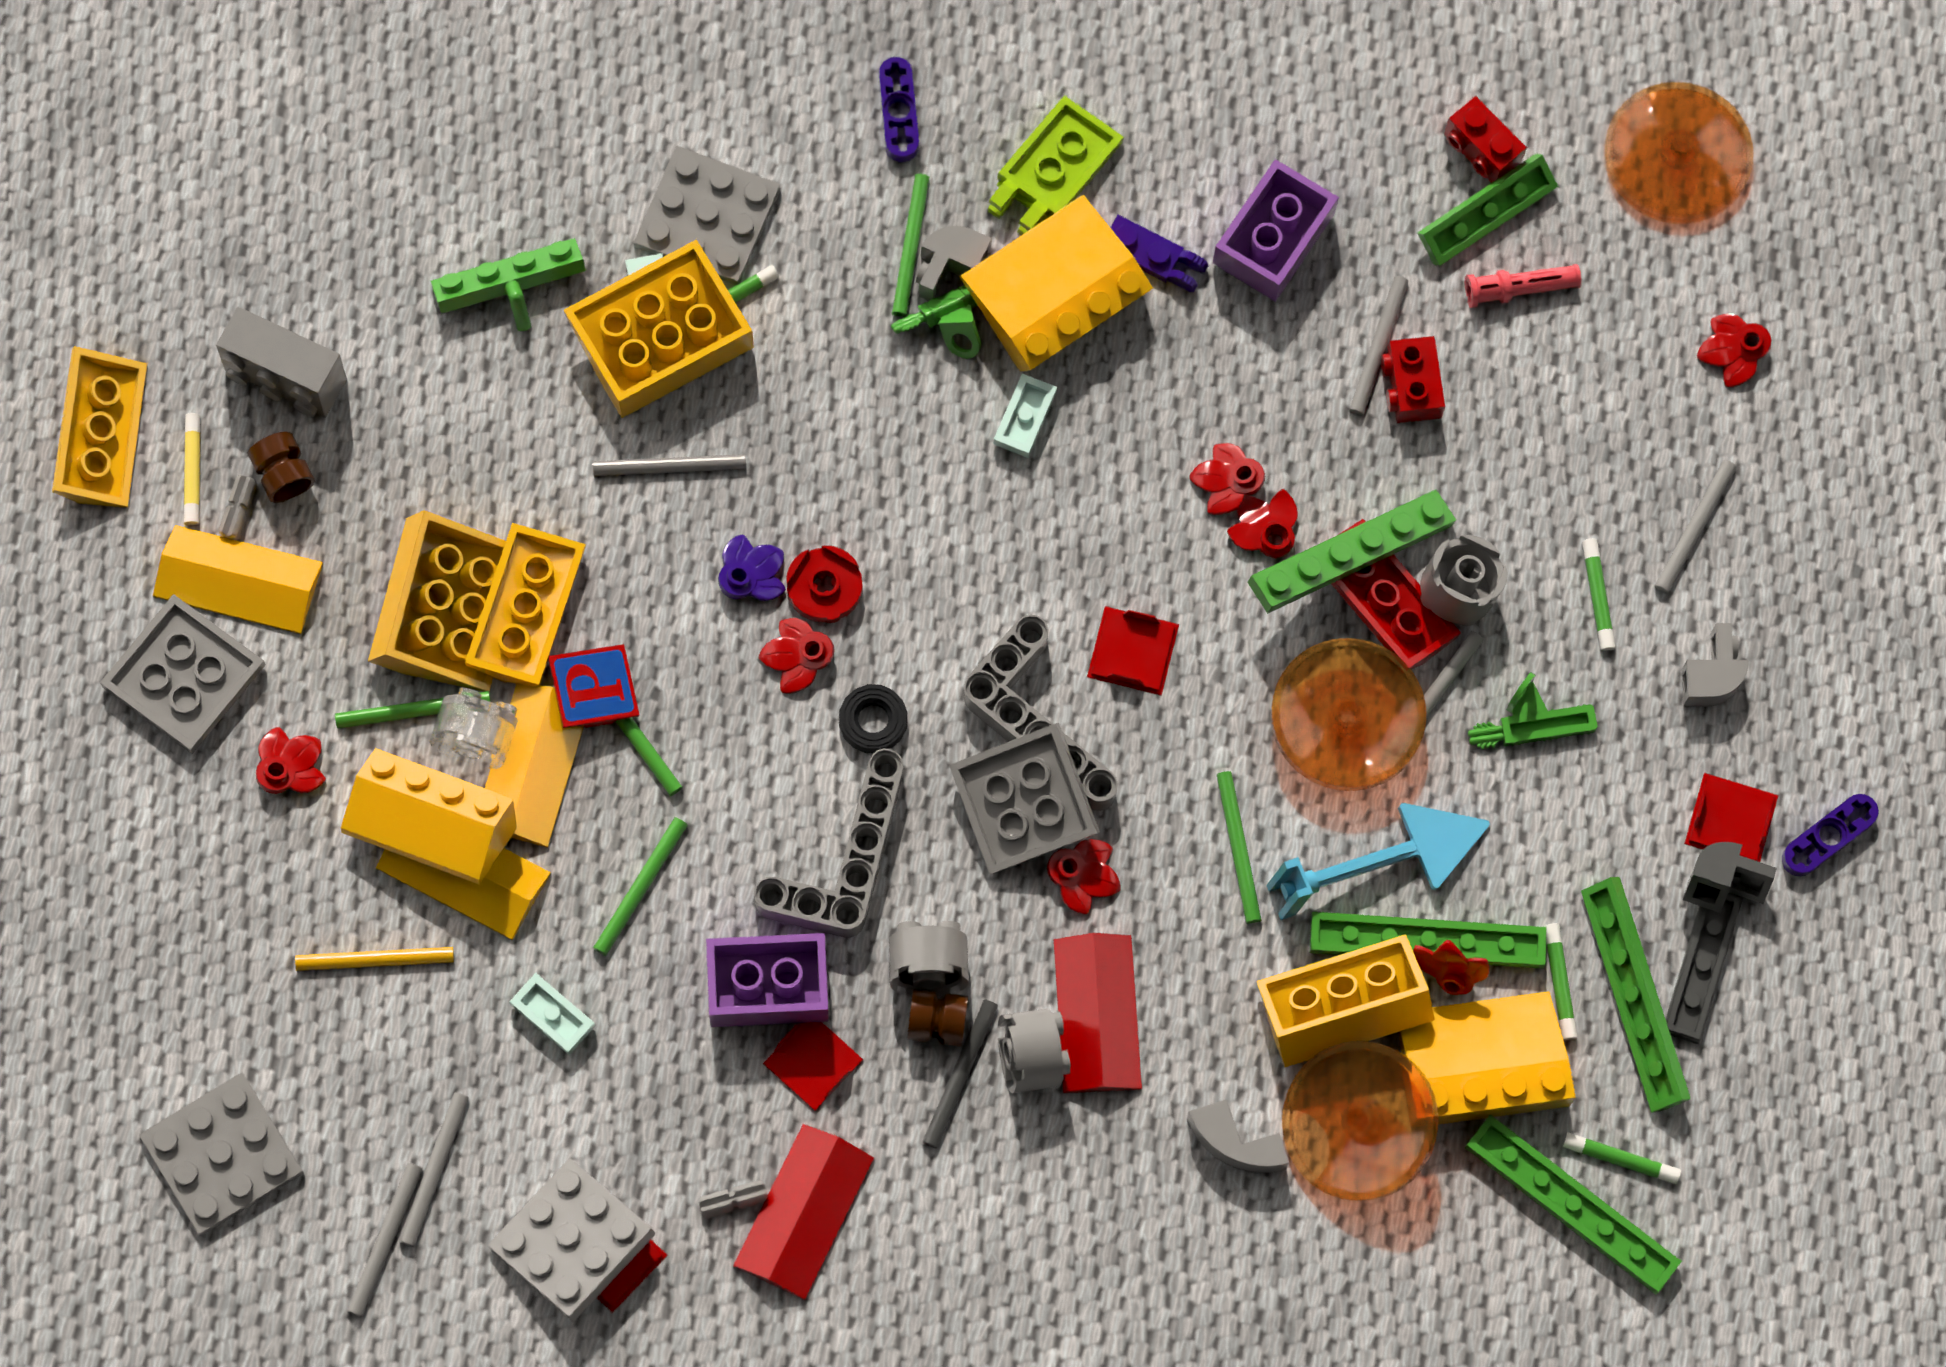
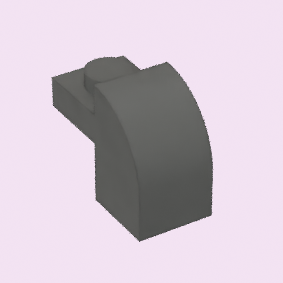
M1733 842L1711 844L1704 848L1697 858L1685 890L1683 901L1720 913L1729 892L1764 904L1777 868L1740 856L1742 844Z

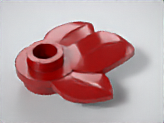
M1721 314L1710 319L1715 335L1710 336L1702 343L1697 353V358L1709 365L1724 366L1723 378L1725 386H1739L1755 375L1758 360L1765 357L1771 349V335L1764 326L1757 323L1747 324L1738 315ZM1749 336H1757L1759 342L1756 346L1750 347L1745 344Z
M1231 443L1214 445V460L1200 463L1189 476L1194 485L1207 492H1211L1207 505V512L1211 515H1222L1237 510L1242 505L1246 495L1257 493L1265 482V471L1262 465L1254 459L1246 458L1242 449ZM1242 472H1252L1251 476L1248 479H1239V476Z
M1282 489L1275 494L1268 504L1259 498L1246 495L1242 505L1237 509L1240 523L1231 526L1227 530L1232 542L1244 550H1260L1264 555L1271 558H1280L1287 555L1294 546L1295 535L1292 527L1298 517L1297 506L1292 496L1285 489ZM1272 534H1277L1282 538L1283 542L1279 545H1272L1268 537Z
M788 618L779 622L781 637L766 643L759 654V660L769 668L782 671L780 690L782 693L791 694L804 690L813 683L817 670L825 668L832 661L835 648L832 640L826 634L814 632L806 621L799 618ZM814 644H819V652L814 656H810V647Z
M280 727L271 729L262 738L258 747L261 762L256 768V781L264 791L271 794H279L290 789L299 793H308L319 788L326 781L325 776L313 767L321 753L320 739L309 735H301L289 740L286 733ZM278 769L282 774L280 776H273L269 771Z
M1095 839L1083 840L1073 849L1064 848L1056 851L1048 860V875L1056 885L1060 886L1062 901L1068 908L1077 913L1088 914L1092 904V897H1109L1121 890L1117 874L1109 865L1105 864L1113 850L1112 846L1108 843ZM1064 861L1072 864V874H1068L1063 870L1062 864Z
M1451 940L1443 942L1435 952L1419 945H1415L1413 949L1420 969L1435 977L1442 989L1451 995L1470 993L1474 984L1485 980L1490 972L1489 962L1486 958L1467 959Z

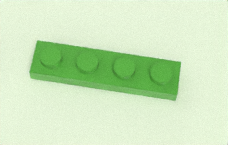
M1536 153L1417 232L1432 263L1441 266L1559 186L1544 156Z

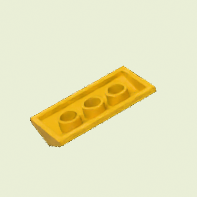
M77 346L72 348L53 480V493L79 504L128 507L147 363Z
M512 523L465 661L466 666L503 682L540 686L548 662V656H550L586 544Z
M175 525L161 554L153 597L168 601L174 594L191 607L301 634L323 562Z
M516 684L485 785V789L514 799L517 829L511 838L544 847L549 846L584 726L563 729L554 687Z
M503 848L480 885L384 849L376 866V869L511 940L514 939L551 872Z

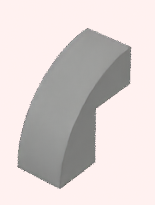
M1227 1099L1189 1111L1187 1120L1194 1135L1202 1146L1220 1161L1234 1168L1254 1173H1271L1287 1170L1290 1162L1280 1133L1242 1144Z

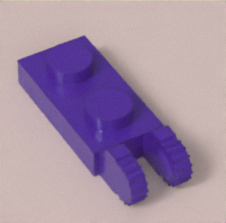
M1119 214L1110 227L1134 256L1142 271L1165 283L1169 281L1189 292H1194L1198 282L1186 273L1174 270L1176 264L1180 262L1200 273H1205L1209 266V263L1204 258L1191 251L1184 250L1182 246Z

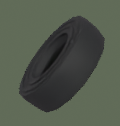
M867 684L854 689L844 699L839 710V727L843 738L853 748L864 753H875L883 748L892 749L902 740L907 729L908 712L903 700L892 689L883 685ZM871 705L883 708L888 715L886 727L876 733L865 731L858 722L860 712L865 707Z

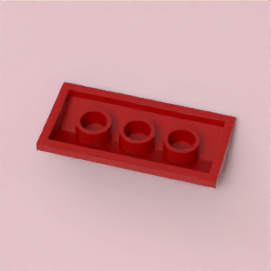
M1362 519L1343 532H1346L1358 525H1361L1366 521ZM1394 554L1331 584L1406 672L1426 663L1461 634L1452 622L1440 618L1432 610L1424 607L1421 602L1420 584Z
M1088 933L1053 939L1057 1006L1064 1026V1033L1059 1037L1061 1050L1068 1052L1071 1066L1070 1074H1066L1063 1077V1094L1142 1090L1132 935Z
M803 1124L733 1266L805 1300L874 1157L836 1135Z

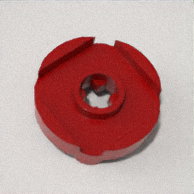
M831 545L801 552L792 561L786 576L787 597L792 603L793 608L800 615L814 622L835 623L841 618L848 616L858 605L863 592L862 574L856 560L845 550ZM826 576H830L832 578L831 585L834 588L831 591H818V585L814 581L817 578L824 580Z

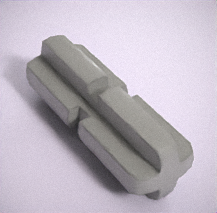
M243 475L236 477L228 500L230 506H226L219 527L221 537L232 540L240 538L247 518L245 510L250 509L257 483L253 478Z
M758 1180L733 1187L734 1191L728 1192L726 1189L701 1196L699 1198V1205L703 1217L708 1219L733 1212L735 1207H738L740 1210L764 1203L768 1196L763 1181Z

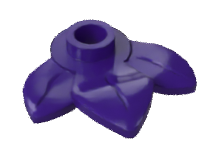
M745 535L735 536L727 543L722 552L724 567L718 576L719 587L724 595L731 599H742L751 596L760 601H770L779 597L785 592L786 588L775 575L783 564L784 552L773 545H758L753 548ZM732 576H741L744 581L738 582Z

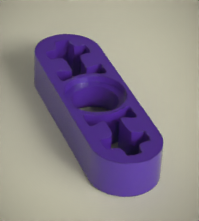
M890 57L879 68L885 148L892 160L908 162L917 155L919 150L913 72L907 60L901 57ZM897 68L900 74L906 75L900 77V91L893 92V79L888 75H891V69ZM902 102L909 107L910 111L903 118H895L890 115L888 109L893 103ZM905 127V140L912 144L907 145L906 151H899V146L892 144L898 142L897 128Z
M1855 794L1788 844L1782 854V864L1785 870L1791 875L1798 877L1806 876L1813 872L1874 824L1879 814L1877 803L1873 798L1865 794ZM1852 805H1855L1857 808L1865 806L1868 809L1865 815L1867 821L1860 817L1847 827L1844 820L1853 813L1854 807ZM1824 826L1836 828L1840 834V842L1836 845L1825 844L1820 838V829ZM1813 843L1817 850L1807 858L1808 866H1805L1802 862L1797 865L1794 864L1792 861L1795 856L1793 850L1795 849L1797 852L1802 853Z

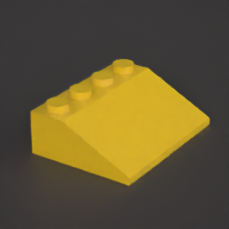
M1084 195L959 276L1020 372L1034 369L1153 289L1134 256Z
M697 239L564 309V313L596 375L621 418L754 348L751 327Z
M425 510L406 518L368 662L401 674L490 692L493 677L466 666L465 661L506 541Z
M1549 991L1433 1007L1434 1021L1398 1032L1414 1128L1488 1118L1489 1115L1498 1117L1570 1107L1576 1098L1569 1058Z

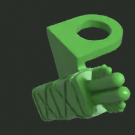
M965 284L937 298H932L928 302L925 301L918 306V313L909 314L908 317L898 319L896 323L891 325V329L898 334L909 331L910 328L914 329L915 326L918 327L923 322L929 327L939 324L947 348L953 354L964 359L975 357L981 349V340L972 308L978 305ZM963 334L971 340L972 348L963 349L959 347L954 341V335Z
M1530 672L1506 709L1512 716L1500 718V726H1495L1491 722H1487V724L1483 722L1482 725L1477 723L1476 726H1473L1474 730L1468 731L1469 743L1471 745L1477 744L1478 748L1484 749L1485 747L1490 748V746L1494 748L1502 740L1505 747L1537 741L1556 740L1575 735H1588L1594 733L1598 727L1594 706L1583 704L1582 706L1578 705L1548 711L1533 683L1536 675Z

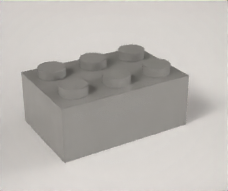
M241 307L236 308L216 344L225 371H227L226 375L231 380L241 385H247L248 382H251L261 387L260 392L272 400L280 401L281 398H285L295 403L294 408L309 417H314L316 413L326 418L347 381L339 353Z

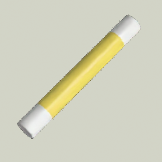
M197 413L185 415L184 525H199L201 415Z

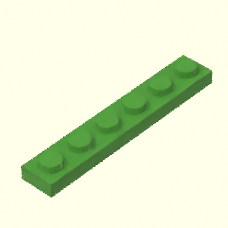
M1435 489L1251 575L1247 583L1268 614L1450 528L1455 523L1456 518Z
M1610 877L1581 890L1651 1113L1660 1112L1686 1102L1691 1097L1620 877Z
M1312 911L1309 953L1341 955L1406 934L1412 950L1415 945H1419L1435 952L1443 942L1451 940L1467 959L1486 958L1489 965L1543 969L1546 961L1547 927Z
M1489 1115L1466 1145L1465 1149L1655 1295L1658 1294L1682 1262L1492 1115Z

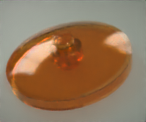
M1660 83L1635 93L1620 106L1613 116L1604 141L1605 167L1617 193L1626 203L1641 214L1666 223H1697L1722 213L1742 193L1753 166L1752 138L1740 113L1731 103L1716 92L1691 83Z
M1354 638L1324 641L1311 646L1295 657L1278 680L1270 712L1275 741L1288 763L1308 780L1323 787L1341 791L1366 790L1386 783L1398 775L1415 756L1424 735L1427 717L1422 688L1408 665L1387 648L1370 641Z
M1343 1042L1317 1053L1305 1063L1294 1077L1283 1105V1137L1293 1164L1301 1175L1314 1187L1326 1194L1341 1199L1354 1201L1377 1200L1390 1196L1406 1187L1420 1174L1427 1164L1434 1149L1438 1133L1437 1103L1426 1076L1403 1053L1389 1046L1374 1042Z

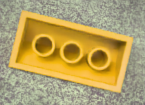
M377 748L374 749L356 775L341 825V833L479 885L517 829L514 799Z
M1406 934L1256 981L1284 1067L1435 1020L1428 986Z

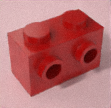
M1476 95L1448 118L1444 132L1448 143L1472 163L1473 168L1480 176L1487 178L1491 183L1522 163L1527 147Z
M1435 336L1390 340L1386 354L1381 355L1383 376H1390L1391 389L1386 391L1388 411L1395 412L1397 423L1442 419L1445 410V400Z

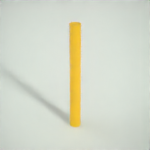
M453 947L295 955L296 971L454 962Z

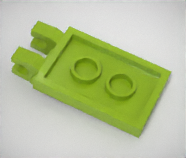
M1064 95L998 172L997 180L999 182L996 186L999 188L989 199L990 206L987 211L1000 219L1011 206L1014 199L1018 200L1029 208L1019 220L1021 226L1017 232L1023 235L1074 201L1123 143L1124 136Z

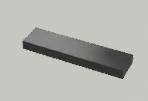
M1728 893L1720 913L1699 906L1665 1018L1671 1036L1698 1045L1701 1043L1743 901L1742 897Z

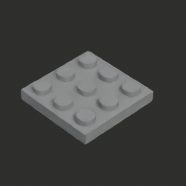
M676 145L634 240V247L652 254L662 253L664 257L697 239L719 277L724 281L737 285L743 277L779 194L781 184Z
M173 594L101 680L100 684L102 688L193 754L266 664L263 659Z
M1059 723L949 765L989 874H994L1100 833Z
M243 1072L139 1134L200 1237L304 1174Z
M569 1158L487 1246L574 1322L656 1233L652 1227Z

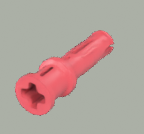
M1573 264L1572 266L1516 274L1497 270L1495 275L1474 277L1473 274H1468L1465 276L1464 281L1468 305L1470 308L1478 306V303L1497 300L1503 304L1511 301L1513 296L1580 288L1581 273L1578 264Z

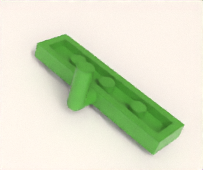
M573 238L566 241H558L533 251L520 252L515 256L499 261L483 263L478 267L462 272L449 273L441 278L431 280V285L441 314L508 295L517 330L527 331L532 325L522 290L584 272L586 268L576 239Z

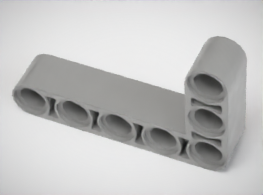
M1026 615L1020 618L971 672L964 684L963 699L967 708L1008 742L1053 725V723L1011 690L1047 647L1049 629L1043 618L1037 615ZM1031 630L1037 632L1041 639L1035 643H1027L1021 638V634ZM1008 658L1014 661L1016 667L1010 671H1002L996 666V662L1000 659ZM978 686H984L990 690L991 695L986 699H977L971 694V690ZM1013 710L1020 715L1021 719L1016 723L1010 724L1004 722L1000 715L1004 711ZM1062 732L1072 759L1080 765L1077 773L1091 809L1097 811L1108 809L1116 798L1118 782L1115 775ZM1095 783H1103L1109 788L1110 792L1106 796L1097 797L1090 792L1089 787Z
M883 748L873 753L869 759L835 891L778 877L763 878L754 889V905L762 917L847 938L854 937L862 931L866 922L903 779V761L896 751ZM885 763L892 765L896 772L890 777H882L876 773L875 769ZM872 800H880L886 804L887 808L882 813L873 814L866 809V805ZM870 836L877 841V845L868 851L860 849L856 842L861 837ZM853 873H862L867 877L868 881L862 887H853L849 885L847 878ZM769 891H776L782 896L781 902L774 906L764 904L761 898L762 895ZM813 900L820 905V909L816 914L806 915L799 910V906L804 901ZM849 909L857 913L858 919L852 924H843L837 919V915L841 911Z

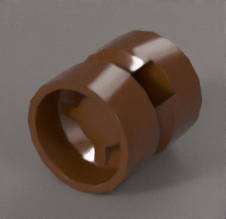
M278 432L256 442L247 453L256 473L264 474L261 483L272 503H282L308 491L315 483L306 461L299 459L301 451L291 432Z
M913 989L907 1040L929 1043L933 1037H937L940 1044L962 1047L968 996L946 993L942 999H939L933 991Z

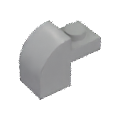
M963 226L944 227L929 235L921 246V259L927 262H923L915 281L919 284V297L930 301V299L936 297L948 271L961 276L988 258L991 252L992 238Z
M1716 623L1711 631L1712 660H1687L1681 670L1683 706L1709 707L1719 705L1730 699L1743 682L1748 671L1749 660H1733L1738 658L1739 640L1738 636H1732V623Z

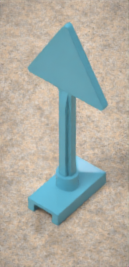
M1402 803L1398 810L1409 834L1410 841L1316 872L1312 870L1304 872L1299 857L1288 860L1281 865L1266 886L1269 892L1279 888L1282 891L1286 904L1278 913L1280 920L1295 916L1310 896L1319 892V888L1413 857L1419 859L1431 889L1437 890L1489 827L1490 823L1484 819Z

